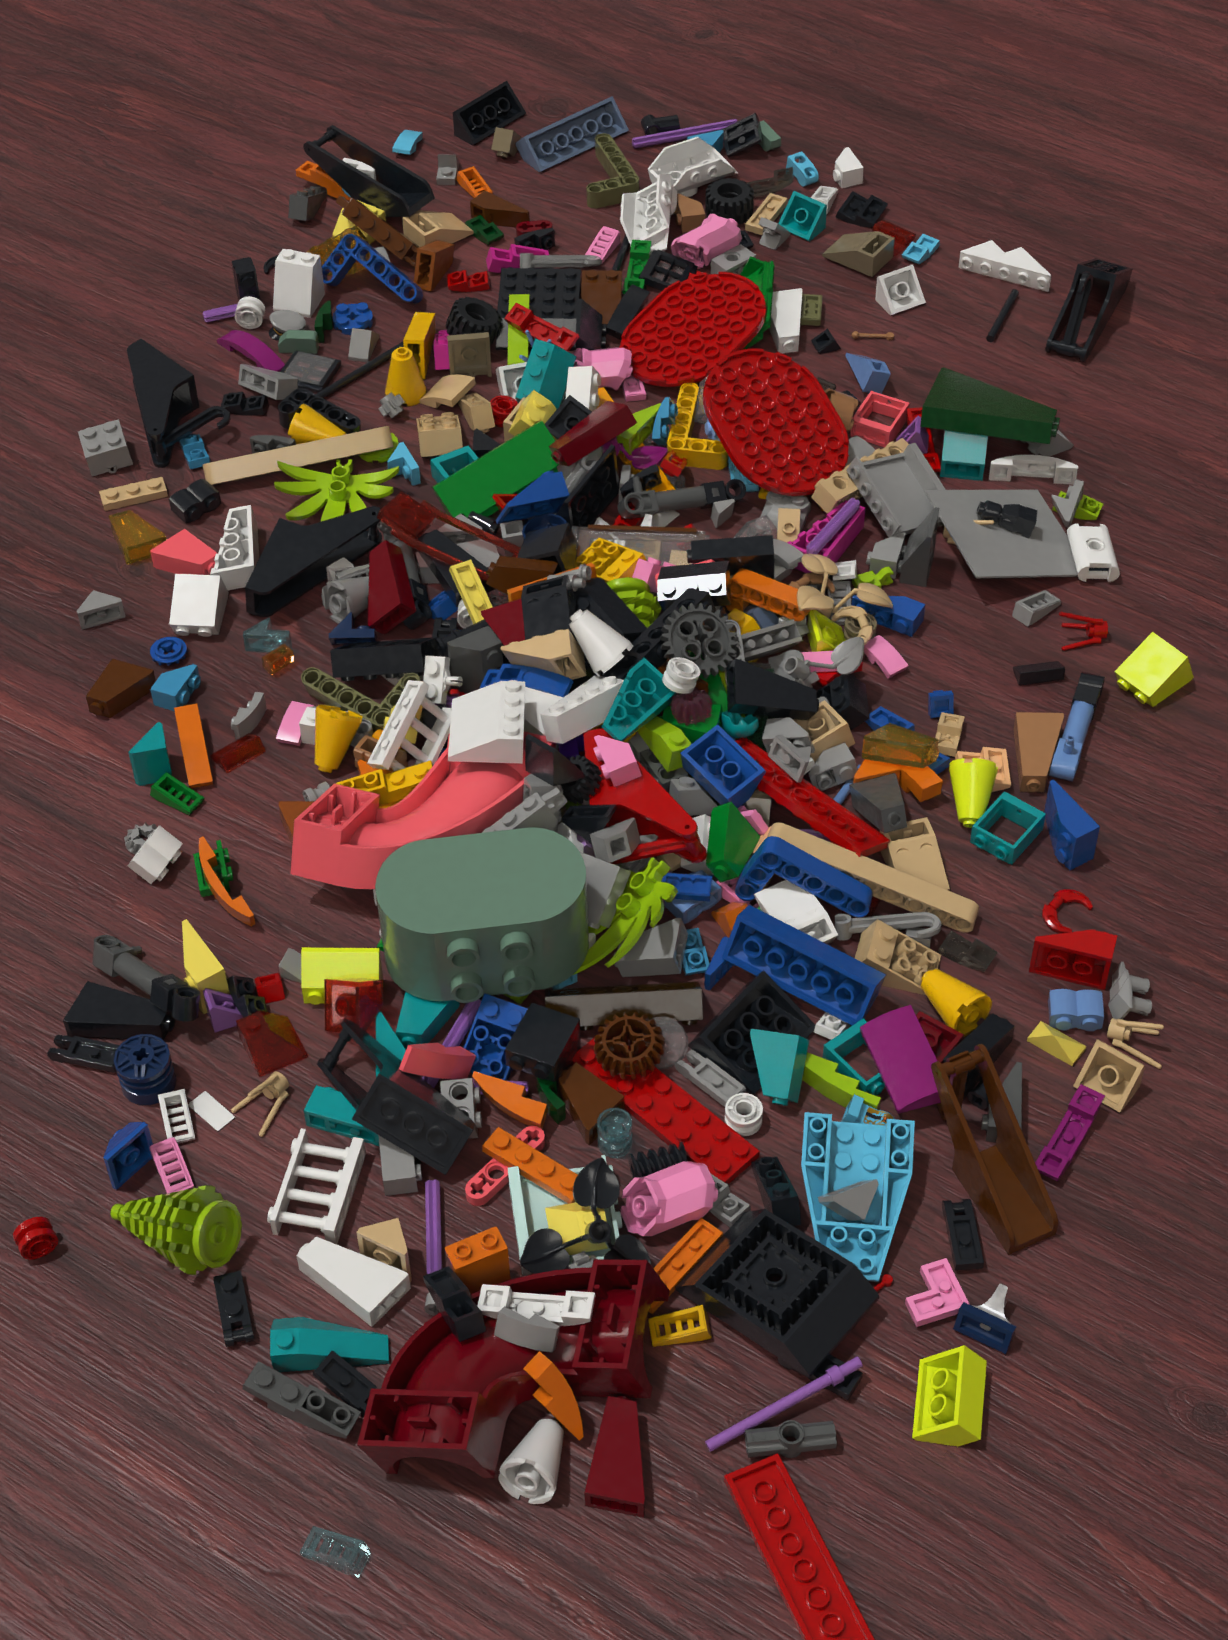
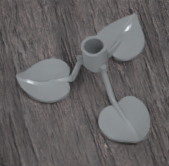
M854 637L840 643L831 654L833 664L816 663L809 660L804 661V656L800 651L789 650L778 656L768 658L771 672L805 686L807 685L803 680L809 677L810 666L827 669L837 668L840 674L848 675L856 671L862 662L864 640L862 637ZM817 698L819 700V703L825 700L830 705L827 698Z

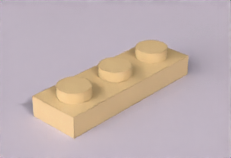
M770 193L745 223V230L763 235L764 228L758 225L761 217L774 222L786 207L788 198Z
M163 477L99 491L104 511L168 497Z

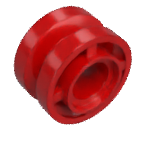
M501 395L492 398L490 401L494 423L498 427H503V421L518 404L514 398Z
M46 1217L30 1218L22 1222L13 1233V1239L18 1246L21 1256L28 1260L38 1259L49 1254L58 1244V1237L53 1230L50 1220Z

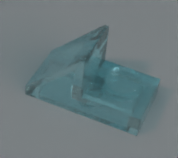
M266 618L243 632L245 651L291 653L290 631L272 630L270 618Z

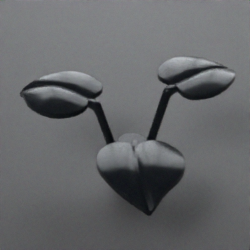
M598 1158L587 1164L579 1172L573 1184V1197L576 1203L583 1207L591 1206V1212L594 1216V1221L590 1222L585 1228V1235L562 1244V1237L557 1231L549 1228L537 1230L528 1238L520 1259V1265L524 1269L534 1274L565 1269L570 1263V1256L565 1248L585 1240L593 1244L606 1243L610 1251L605 1254L604 1260H648L651 1264L646 1248L636 1237L627 1234L620 1235L613 1245L611 1238H609L611 1227L606 1221L601 1220V1216L596 1210V1207L601 1209L611 1207L617 1201L620 1193L617 1177L603 1158Z

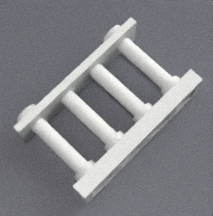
M408 680L367 762L372 768L388 770L390 767L394 771L406 768L395 760L399 747L417 759L414 765L430 760L434 765L450 733L452 708L442 707L440 709L425 697L430 686L424 681ZM420 705L437 718L432 730L415 718ZM410 726L427 738L422 750L405 739Z
M301 1128L298 1138H294L292 1141V1156L274 1207L271 1206L269 1209L267 1222L271 1224L273 1235L279 1234L282 1223L321 1229L326 1241L337 1244L365 1159L364 1139L353 1137L350 1147L345 1149L311 1144L308 1142L306 1129ZM305 1154L340 1159L345 1163L343 1170L339 1169L338 1172L302 1166ZM298 1176L334 1182L337 1186L335 1193L332 1192L330 1195L294 1189ZM290 1199L326 1205L330 1209L328 1216L323 1218L286 1211Z

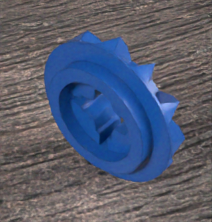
M177 637L161 638L154 642L150 648L153 661L158 662L159 665L166 663L170 666L173 662L178 664L180 659H185V653H187L185 642Z

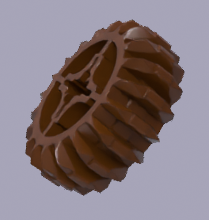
M625 1011L623 1017L620 1018L614 1014V1021L606 1019L604 1022L605 1027H599L598 1035H595L594 1053L596 1054L597 1062L602 1064V1069L605 1072L610 1070V1074L613 1077L620 1073V1077L623 1080L627 1075H631V1078L634 1080L636 1074L639 1073L645 1077L646 1070L654 1072V1064H660L661 1056H664L665 1038L663 1037L662 1029L657 1027L655 1020L649 1021L646 1014L639 1018L636 1011L632 1016H628ZM628 1040L631 1042V1051L628 1049Z

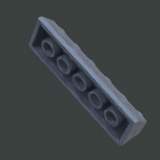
M612 96L524 136L515 145L523 161L540 173L595 147V137L598 134L606 133L614 138L629 131Z

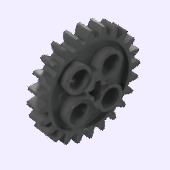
M690 603L688 610L682 605L679 612L673 611L672 617H668L665 621L667 625H664L661 629L664 634L661 635L660 640L665 643L660 648L668 650L664 658L680 657L688 659L699 667L700 674L702 673L705 679L709 677L710 672L715 677L719 670L722 672L725 670L726 664L729 665L732 661L731 657L736 654V651L732 648H735L738 642L732 639L735 638L737 633L730 632L733 624L726 625L725 621L728 617L720 618V610H717L715 613L711 612L712 605H709L706 610L703 609L702 603L698 605L697 609H695L693 603ZM703 625H708L712 631H706ZM680 628L688 630L689 635L683 634ZM708 647L715 648L717 654L711 653ZM685 651H692L695 657L688 656Z

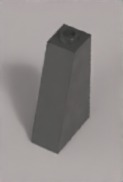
M895 773L849 785L852 807L883 833L907 828L904 802Z

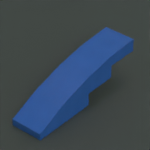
M882 706L869 714V719L865 722L897 752L902 751L918 758L937 775L949 767L950 758L934 750L931 740L916 733L913 723Z

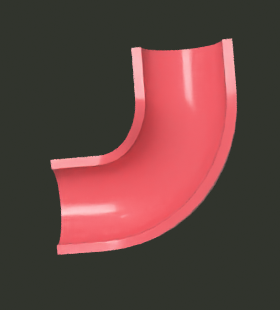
M524 731L523 764L448 761L449 733L447 748L425 777L403 800L387 808H379L380 794L333 784L294 820L291 874L341 887L375 889L376 878L383 862L403 845L418 840L482 833L506 813L523 802L524 777L531 774L526 771L525 766L526 736L530 734L555 749L556 743L547 741L546 736Z

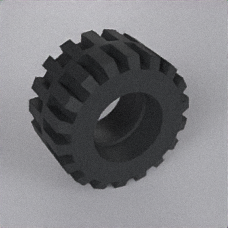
M736 178L719 179V181H714L708 185L705 201L707 217L709 214H715L726 219H734L738 224H743L753 215L754 190L750 184H746L745 181Z
M465 297L459 298L454 302L445 326L449 335L489 332L491 346L502 320L498 311L492 305L478 298Z

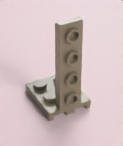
M489 332L447 336L450 375L458 374L471 377L487 375L492 377Z

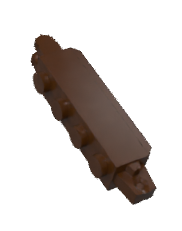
M342 196L338 197L336 203L344 208L342 211L344 217L401 260L410 263L414 267L416 266V260L411 258L415 252L417 253L419 246L356 199L351 198L348 201Z

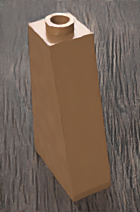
M1016 712L1013 729L1020 792L1045 791L1052 760L1061 735L1064 713Z

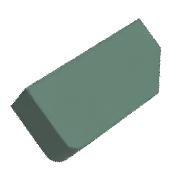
M764 120L760 121L762 141L758 144L766 152L779 148L781 146V137Z
M287 330L279 338V353H294V351L298 350L317 354L319 349L318 333L309 330Z

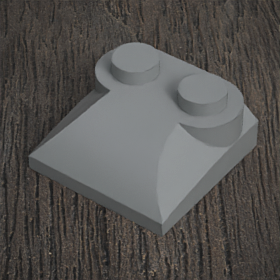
M770 491L766 496V504L757 524V529L777 533L778 508L800 509V534L811 511V503L805 496H786Z

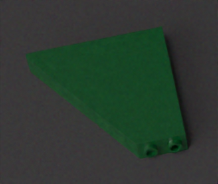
M941 368L923 404L920 427L1050 444L1052 437L1056 438L1060 418L1056 417V409L953 370Z

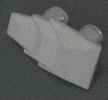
M1123 961L1118 964L1112 974V986L1108 1003L1112 1017L1123 1019L1129 1012L1148 1016L1152 1009V1001L1134 997L1132 991L1145 995L1149 990L1150 981L1147 978L1129 975Z

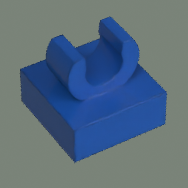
M936 690L928 693V714L930 718L940 717L941 712L954 714V694L952 691Z

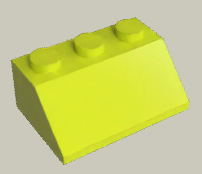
M302 947L301 989L304 1003L314 1005L381 1004L384 979L379 948Z
M965 1345L920 1359L912 1434L914 1440L957 1447L981 1440L987 1361Z

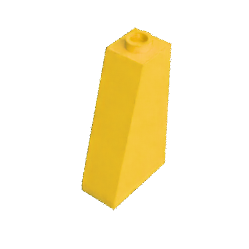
M415 312L403 339V345L412 351L421 376L425 379L436 333L435 313Z

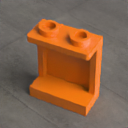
M492 1227L445 1247V1253L451 1263L452 1270L467 1286L470 1294L480 1291L482 1284L496 1285L511 1280L508 1247L497 1227Z

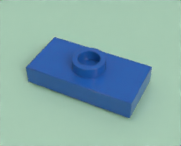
M667 873L663 876L661 882L672 884L678 889L674 899L710 902L712 876Z

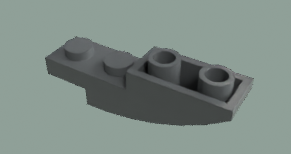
M259 1361L243 1384V1390L267 1402V1408L309 1428L333 1436L347 1438L361 1414V1411L310 1384L307 1388Z

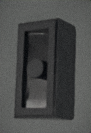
M1059 661L1013 666L1018 685L1064 680L1065 667Z

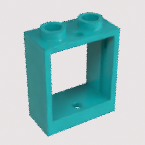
M465 446L430 460L432 477L439 483L449 477V475L472 463L478 457L469 446Z
M1004 791L972 826L970 842L976 847L1012 865L1043 830L1046 813ZM1001 816L1027 829L1014 845L988 832Z
M863 1018L824 1044L823 1058L838 1063V1073L860 1080L859 1090L877 1096L885 1087L880 1073L866 1081L843 1059V1057L862 1044L866 1045L860 1032V1027L867 1023Z

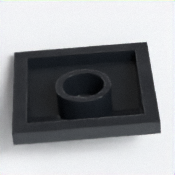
M569 395L548 419L545 426L552 436L559 439L591 414L592 411Z

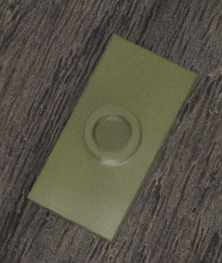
M802 294L800 325H821L822 295Z

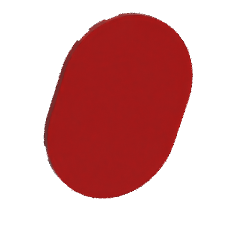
M706 272L691 275L690 279L682 282L678 280L669 285L628 324L621 336L622 340L619 348H625L632 353L630 366L633 367L631 375L641 382L661 387H677L684 383H696L706 379L719 360L730 353L742 350L758 334L765 322L767 313L764 295L759 290V287L750 279L729 272H718V274L708 275Z
M757 348L739 350L723 357L713 367L706 379L703 389V405L706 416L724 449L737 469L746 478L759 487L773 493L786 496H806L814 493V487L819 480L827 479L835 471L840 472L845 468L849 456V439L846 428L821 384L805 366L801 367L785 354L779 352L772 353Z

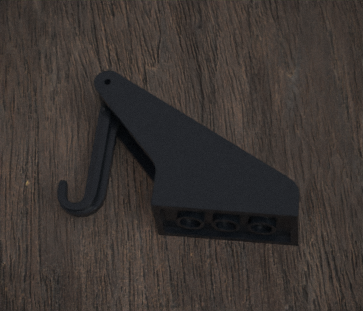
M1096 258L1079 263L1069 294L1047 340L1045 351L1055 350L1061 354L1079 357L1080 361L1085 362L1125 293L1133 269ZM1093 277L1110 281L1105 301L1084 348L1079 347L1076 341L1091 292ZM1068 322L1064 339L1058 341L1057 339Z
M139 339L128 346L127 355L133 375V385L155 467L163 468L168 466L171 461L174 443L213 419L223 417L217 423L218 429H222L229 424L231 420L230 412L223 407L213 406L178 427L183 417L199 408L194 375L143 339Z

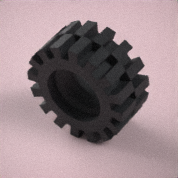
M576 755V758L571 757L570 761L585 776L577 782L572 781L561 784L563 795L567 800L574 804H577V802L582 804L583 799L585 801L590 799V794L592 796L595 795V788L599 789L600 785L597 782L602 780V777L599 776L602 773L599 767L586 757Z

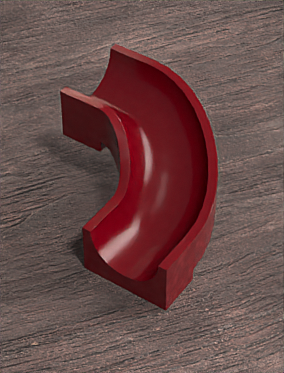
M594 1259L591 1268H572L536 1273L496 1284L510 1286L512 1292L565 1296L566 1290L594 1292L596 1297L591 1322L560 1326L556 1349L553 1352H540L552 1361L563 1374L574 1396L651 1398L652 1386L646 1374L643 1356L645 1321L653 1301H668L670 1290L648 1260ZM481 1290L470 1295L476 1305H478ZM439 1312L422 1325L397 1353L385 1375L381 1389L371 1388L357 1446L386 1474H397L400 1460L403 1458L426 1457L464 1466L483 1478H494L509 1413L517 1405L527 1400L535 1399L533 1394L540 1387L523 1369L539 1350L522 1347L495 1336L497 1319L483 1315L486 1332L459 1342Z

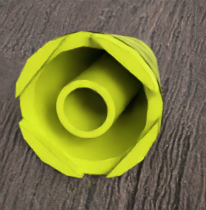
M965 758L950 762L949 772L958 821L963 823L964 827L972 828L987 810L998 773V766L996 767V763L979 758H972V762L964 763Z

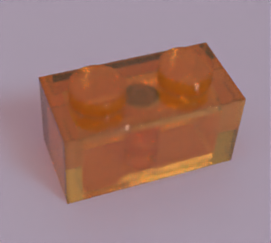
M282 644L261 658L263 668L271 675L275 674L294 661L293 650Z

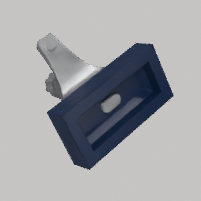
M999 1284L991 1298L983 1305L973 1306L963 1302L959 1308L953 1330L1006 1354L1017 1327L1012 1325L1004 1314L1008 1287Z

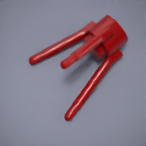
M1059 613V616L1088 622L1087 624L1062 623V627L1086 629V635L1092 638L1063 646L1061 648L1062 651L1089 644H1101V639L1107 638V621L1071 613Z

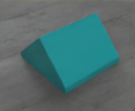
M793 191L778 224L792 234L811 241L826 228L827 205Z
M157 722L128 752L135 783L139 786L155 783L166 772L172 775L163 725Z

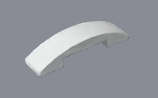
M1042 455L1007 456L991 461L989 480L1010 481L1011 476L1053 478L1054 484L1074 485L1078 466L1062 459Z
M482 1284L477 1306L482 1311V1315L497 1319L498 1312L505 1306L528 1319L537 1314L559 1326H570L591 1322L596 1295L594 1292L567 1290L565 1296L512 1292L510 1286Z

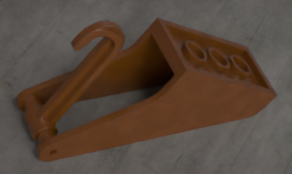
M978 1044L974 1047V1051L970 1053L967 1050L949 1057L943 1064L939 1061L932 1063L931 1069L941 1103H937V1108L942 1119L947 1121L954 1146L952 1170L1007 1254H1012L1055 1235L1058 1228L1056 1211L987 1048L983 1044ZM977 1064L997 1129L996 1145L981 1152L978 1150L961 1109L968 1071L975 1069Z

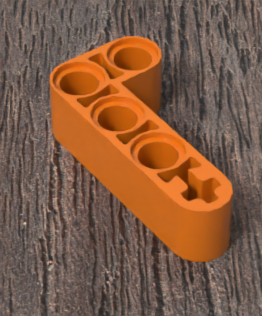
M744 568L739 569L730 579L731 605H725L729 612L734 608L743 612L749 604H753L799 622L804 620L811 611L810 609L799 611L797 604L798 589Z

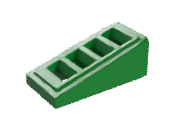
M167 772L151 786V797L187 815H190L205 799ZM182 795L185 796L182 801L179 800ZM190 799L194 800L190 806L186 805Z

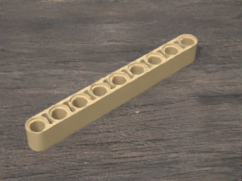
M384 426L210 462L202 466L206 481L211 485L282 471L278 468L277 461L302 467L362 453L384 450L394 446L390 427Z
M774 823L770 828L767 837H779L870 887L873 896L913 913H932L941 920L942 925L959 932L968 933L974 928L979 905L968 898L865 856L859 857L853 851L787 824Z

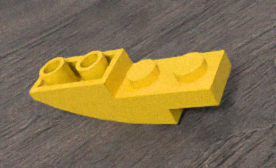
M430 760L388 774H384L383 770L379 769L337 782L336 784L380 794L379 805L400 802L420 783L433 764Z

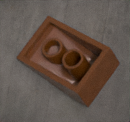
M582 270L581 299L603 316V324L606 325L622 299V271Z

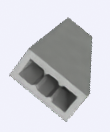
M493 537L457 544L487 568H489L491 562L496 563L500 557ZM415 552L416 567L421 583H439L419 552Z

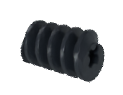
M680 1142L678 1148L675 1144H670L668 1152L664 1146L658 1148V1154L651 1148L648 1150L647 1157L642 1151L637 1153V1159L630 1153L628 1154V1161L633 1178L645 1177L680 1162L687 1161V1155L683 1142Z

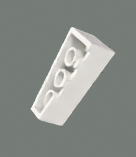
M251 505L229 509L224 525V536L220 539V549L214 559L215 566L210 572V575L221 576L227 590L244 588L259 560L258 525Z
M595 675L554 705H551L540 714L546 740L564 744L603 723L624 680L616 679L615 676L603 677Z

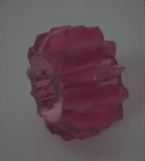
M696 687L691 693H678V695L672 697L671 711L678 723H685L686 726L693 723L696 725L698 722H705L706 718L711 717L712 701L705 690H698Z

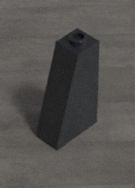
M436 529L417 538L419 554L456 607H458L462 598L449 571L452 565L472 560L486 593L495 590V588L486 584L489 575L486 574L488 568Z
M773 535L691 541V550H687L688 564H695L710 559L715 562L729 561L730 576H734L739 569L744 568L774 579Z
M734 659L726 667L728 712L779 718L790 717L791 719L809 720L818 712L819 700L816 698V690L740 659Z
M89 981L86 982L63 1020L67 1036L83 1038L128 1039L140 1034H152L164 1040L168 1032H171L175 1026L172 1011L164 1012L152 1004L150 999Z
M992 1013L946 1055L943 1063L949 1057L967 1050L970 1053L974 1051L976 1045L983 1044L987 1048L994 1064L1012 1042L1015 1026L1007 1019L1000 1018ZM978 1064L975 1065V1069L968 1071L963 1100L968 1096L969 1090L973 1089L979 1082L981 1073Z

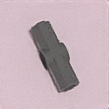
M787 1420L777 1427L745 1430L746 1452L748 1458L775 1455L777 1453L786 1458H794L800 1455L801 1452L835 1449L837 1447L835 1425L833 1421L800 1424L795 1420ZM794 1437L796 1438V1441L789 1442L784 1438Z

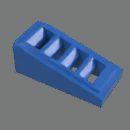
M724 936L705 972L704 987L706 990L710 991L734 966V964L722 958L729 937Z

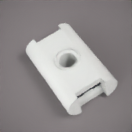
M1078 523L1071 525L1067 529V537L1078 578L1085 582L1087 579H1107L1108 582L1116 580L1120 575V570L1107 526L1104 524H1100L1099 527L1079 526Z

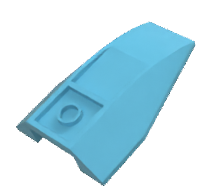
M805 1112L801 1169L814 1238L854 1263L868 1281L879 1282L912 1177L915 1121L887 1119L886 1125L832 1121V1114ZM863 1180H878L879 1185L865 1220L849 1221L819 1203V1196Z

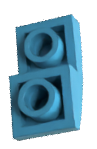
M670 397L664 398L654 421L652 440L658 446L666 445V440L669 436L668 424H675V417L678 416L677 404Z
M189 434L179 440L190 469L202 467L203 464L210 463L209 455L199 434Z
M699 928L687 929L688 937L682 963L685 976L706 972L709 966L706 948L702 944Z

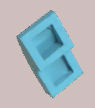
M404 130L398 136L392 152L412 154L416 151V143L422 140L423 132Z
M922 234L916 243H910L903 252L902 258L920 264L938 249L940 240Z

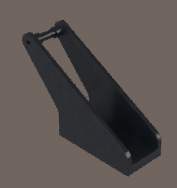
M334 125L329 126L324 136L317 141H307L303 145L305 153L334 179L351 198L384 210L385 217H410L435 199L429 183L424 178ZM326 142H335L350 158L374 168L376 180L322 149L320 146Z
M371 506L307 526L279 518L245 586L246 612L259 617L272 616L328 579L327 566L343 557L352 563L382 542V534L377 528V524L383 518L382 510L379 507Z
M343 1019L341 1022L343 1028L339 1033L340 1037L331 1052H328L325 1058H320L317 1065L355 1108L356 1112L352 1120L446 1175L473 1132L475 1123L419 1075L399 1070L401 1060L359 1025L351 1020ZM352 1038L380 1068V1073L368 1092L336 1066L340 1059L339 1055L347 1042L351 1041Z

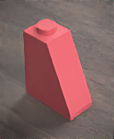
M186 529L181 530L150 550L153 567L175 574L210 575L211 569L215 566V555L218 554Z

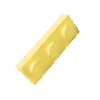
M472 560L450 566L449 571L473 624L483 620L481 611L492 608V604Z

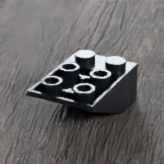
M568 575L523 586L521 600L525 640L531 639L534 636L551 634L557 630L569 629L572 633L569 624L572 622L570 617L575 613L577 598Z

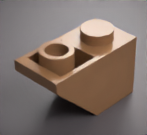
M677 194V205L673 214H676V224L680 225L682 233L701 226L705 219L702 203Z

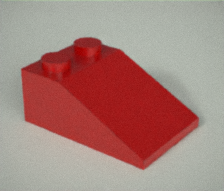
M1091 929L1037 936L1034 941L1029 972L1105 990L1118 935Z

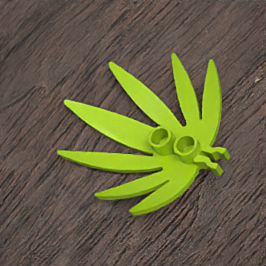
M336 459V467L332 469V474L304 469L277 461L279 469L303 482H274V486L277 490L291 495L302 496L319 492L285 515L288 520H303L316 514L327 502L321 517L322 522L345 515L346 503H349L351 512L367 508L357 493L372 499L391 495L394 492L393 487L377 484L384 483L398 474L399 466L374 473L350 475L353 471V461L351 459H348V463L345 466L341 465V459Z
M651 857L647 868L643 872L635 873L631 871L623 894L616 901L617 909L611 926L588 950L584 962L573 975L602 960L624 940L615 955L604 965L609 968L619 961L641 937L648 923L650 912L651 922L649 925L652 928L657 925L664 913V903L662 900L664 899L670 903L678 893V889L672 884L661 882L663 876L671 868L664 861L660 860L658 862L655 858ZM601 925L599 929L588 926L589 933H594L595 935L607 928Z

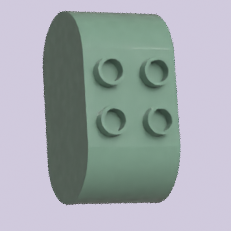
M530 827L418 840L395 850L383 862L378 872L375 892L386 968L394 982L413 996L430 1001L456 1000L461 1003L474 1002L484 996V994L525 996L533 990L550 988L567 980L581 967L587 956L589 928L585 863L576 846L566 837L555 831Z

